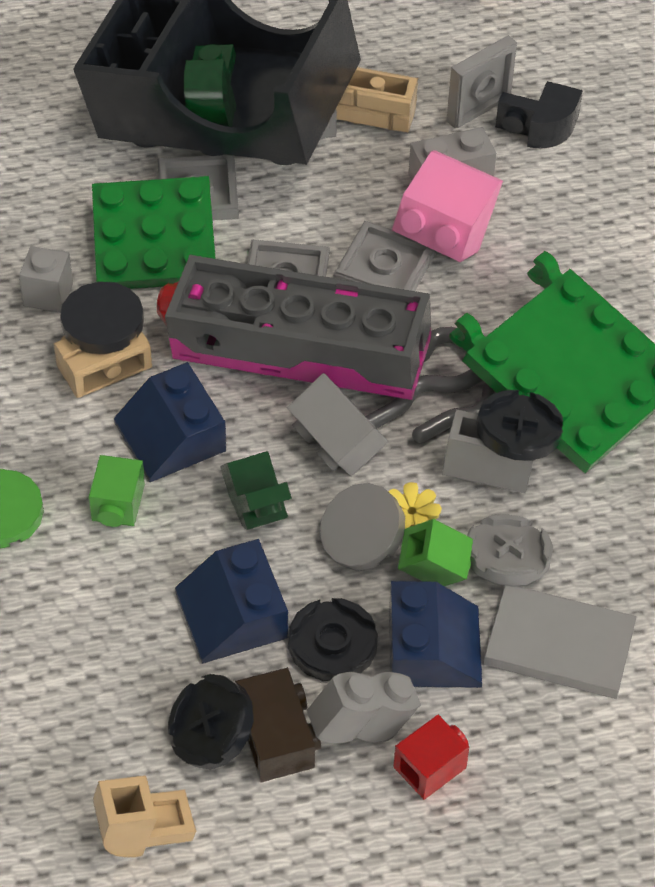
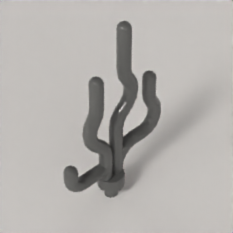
M440 327L431 331V340L424 362L430 358L438 345L442 343L455 344L449 337V334L456 329L455 327ZM471 369L457 376L423 375L418 379L412 400L396 397L392 402L365 417L376 428H379L406 412L411 407L415 398L423 392L458 393L475 386L483 380ZM485 383L482 389L481 400L476 405L450 409L416 427L412 432L414 441L423 443L452 427L456 409L479 414L483 401L496 392Z

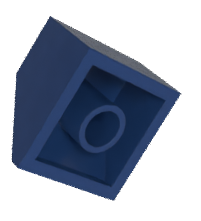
M188 362L149 377L114 417V423L135 459L143 460L144 474L149 482L226 452L225 420Z
M259 539L215 551L175 587L177 598L202 664L288 639V609Z
M391 581L389 601L390 672L410 677L414 687L482 688L478 606L438 582Z

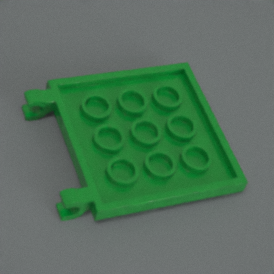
M544 251L534 259L533 262L536 265L527 273L534 283L544 288L542 292L486 337L483 335L478 321L469 313H465L456 320L455 325L457 328L449 334V337L457 346L466 351L462 362L496 393L505 390H519L518 395L530 396V392L543 396L553 403L563 418V433L557 449L586 474L655 412V343L572 269L562 274L556 259L550 253Z

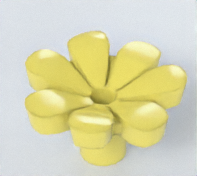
M409 482L403 486L404 494L397 489H390L388 491L397 499L403 509L405 529L431 519H438L442 507L434 503L436 494L430 489H426L421 494H418L417 483Z

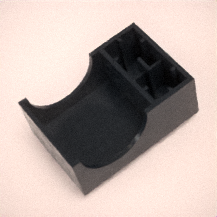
M116 0L73 70L98 138L132 142L144 148L164 146L201 151L208 156L234 155L266 159L278 165H292L295 163L307 165L361 58L348 0H329V4L318 23L307 28L295 30L280 29L263 24L244 13L231 0ZM212 44L234 45L236 59L230 83L236 102V110L232 127L210 122L186 108L184 94L186 60H193L196 46Z

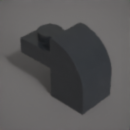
M547 81L539 101L502 92L498 101L495 128L528 136L527 147L542 149L557 146L566 141L575 128L580 113L583 90Z

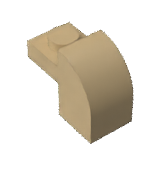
M146 775L98 781L93 796V804L103 846L107 852L119 857L143 856L146 847L193 841L196 829L185 789L151 794Z

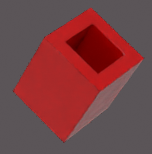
M438 714L395 745L393 767L425 800L467 768L470 748L468 740L457 726H449Z

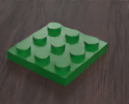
M209 176L92 184L96 282H115L130 289L163 287L168 283L174 284L180 280L189 255L216 259Z

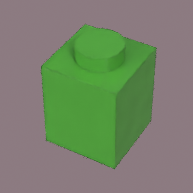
M100 455L89 494L92 521H98L109 527H118L120 525L135 526L145 486L143 460Z
M435 519L408 527L404 530L398 569L421 581L438 582L443 586L467 580L468 571L471 566L470 557L473 539Z

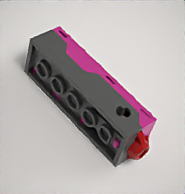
M189 255L180 280L174 284L168 283L163 286L157 298V313L167 327L173 359L313 383L321 374L325 373L339 388L409 400L413 399L431 340V304L429 293Z

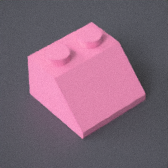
M433 150L404 192L392 231L458 262H462L480 250L503 180Z

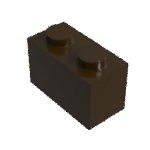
M288 667L237 680L236 682L246 689L253 704L254 721L247 742L260 782L315 768V751L321 749V741L316 737L311 722L307 723L303 712L308 708L303 686L301 683H293Z

